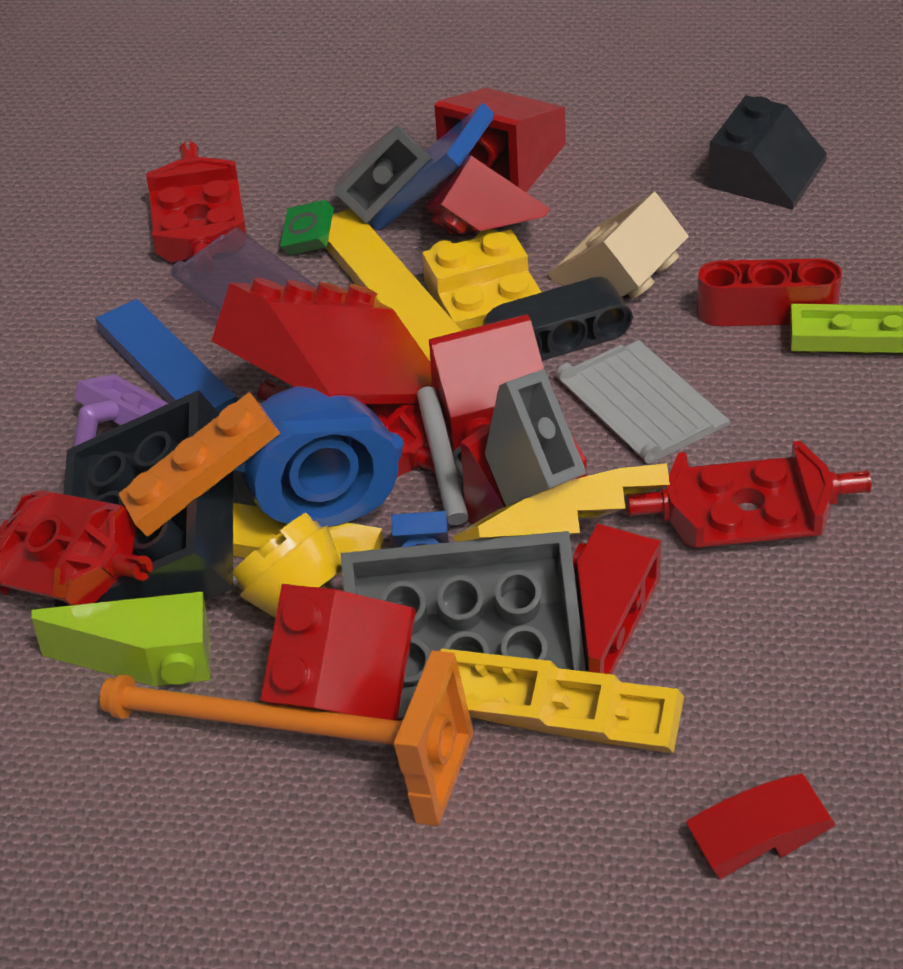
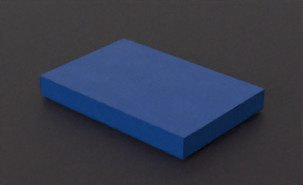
M481 103L430 146L426 152L431 156V159L374 215L369 223L377 230L384 229L462 164L491 123L494 113L484 103Z

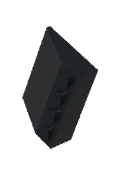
M197 390L68 449L64 494L123 505L125 507L118 494L130 485L135 477L152 468L174 451L180 442L192 437L219 416L220 413ZM233 471L201 496L196 497L187 507L148 537L137 527L132 554L149 557L153 565L152 572H145L149 577L143 581L127 576L119 577L95 603L203 592L204 601L232 590ZM55 599V607L69 606L64 601Z

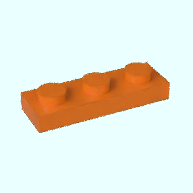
M248 392L237 402L224 408L219 416L192 437L180 442L174 451L152 468L135 477L131 484L118 494L135 525L148 537L187 507L196 497L198 498L281 433L261 404Z

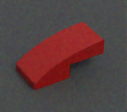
M803 773L780 778L745 790L685 821L720 880L774 847L783 858L836 826Z

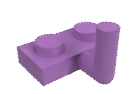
M115 374L78 381L75 400L84 406L79 410L73 447L96 437L98 423L114 421L122 425L169 403Z

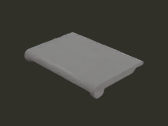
M640 340L627 346L619 345L574 367L570 363H564L556 371V378L648 464L730 425V420Z

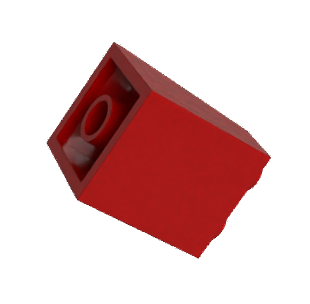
M489 88L439 100L434 105L437 141L481 103H484L494 113L493 120L467 157L473 156L526 193L566 144L565 107Z

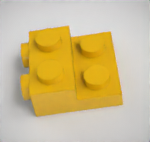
M494 229L483 230L474 239L459 243H452L448 240L439 241L430 250L422 252L424 282L435 301L462 331L482 326L486 315L496 306L541 293V290L529 273L528 255L512 229L497 232Z

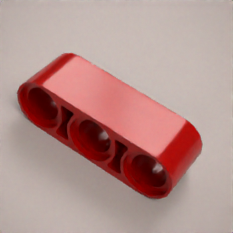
M820 258L712 261L704 264L698 272L696 313L702 322L711 326L790 325L791 304H839L842 270L835 262Z

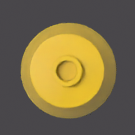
M307 512L279 530L280 534L258 551L254 550L231 572L238 580L237 585L243 591L240 597L273 618H276L282 584L327 588L326 586L342 573L341 561L328 526L321 527L317 521L312 520Z

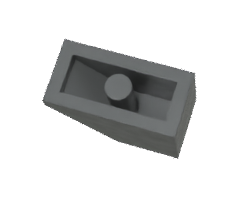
M397 124L368 147L337 179L333 192L365 223H368L431 159V156Z
M545 369L505 382L498 387L485 456L506 506L587 473Z

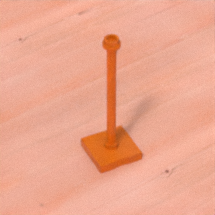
M431 651L403 721L136 687L132 676L121 674L115 678H107L100 691L101 709L104 712L110 713L112 717L126 719L133 710L394 745L401 773L404 775L408 789V797L415 822L432 826L440 825L474 735L456 656L452 652Z

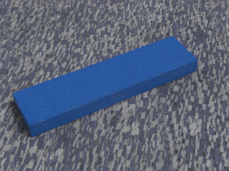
M138 299L132 300L95 318L98 331L168 403L197 390L205 396L219 413L228 405L237 402V396Z

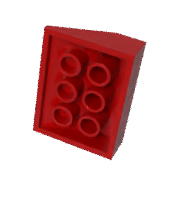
M254 278L252 284L229 283L211 342L294 387L313 388L328 397L352 396L363 404H419L416 395L418 390L423 387H432L431 363L394 309L376 301L378 294L375 291L355 284H350L348 290L326 282H319L318 287L314 288L295 280H287L286 285L281 286L276 282L263 278Z

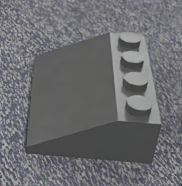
M569 531L340 553L343 589L345 592L416 609L397 721L404 719L432 650L450 649L552 661L559 669L586 672Z

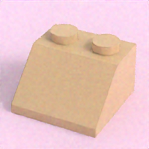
M654 191L599 223L547 274L552 281L564 286L593 277L607 278L621 297L628 294L631 299H634L652 286L654 280L651 275L654 272L659 273L678 259L679 255L675 250L689 235Z

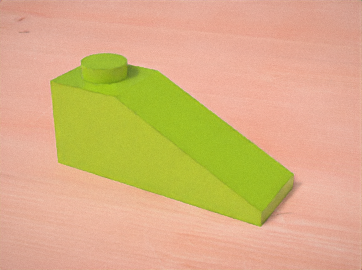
M203 592L32 610L31 619L42 656L114 676L120 674L129 675L136 682L150 686L182 685L211 680L210 626Z

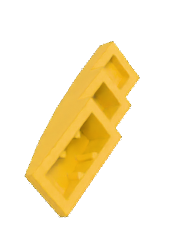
M667 463L618 468L567 481L496 510L455 534L454 542L569 531L570 536L580 533L578 519L600 518L625 509L624 496H627V493H646L670 485Z
M441 649L443 652L455 653L470 717L565 737L674 754L684 695L679 689L624 683L611 674L559 669L552 661Z

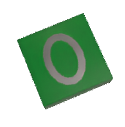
M326 200L287 208L280 248L288 255L326 248L334 208Z

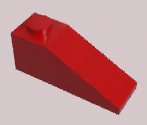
M597 523L587 544L579 543L573 556L574 575L577 576L578 606L586 672L613 674L660 580L661 540Z

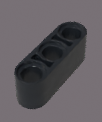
M593 277L496 306L486 315L483 325L528 314L532 322L541 360L544 361L622 336L631 326L633 314L607 278Z

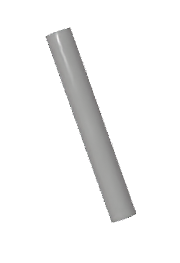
M430 386L423 387L418 390L416 395L444 510L447 513V521L450 525H460L467 521L468 514L437 390Z

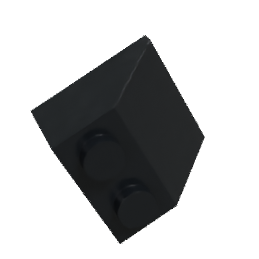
M745 95L710 141L708 188L793 210L825 164L827 153L788 105L770 101L765 97Z

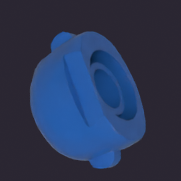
M300 386L291 387L274 394L261 403V406L281 434L234 470L241 472L255 504L262 512L276 521L287 524L307 512L312 520L317 521L321 527H330L367 515L383 504L393 490L404 441L398 434L389 432L379 417L369 407L352 396L328 397L313 388Z

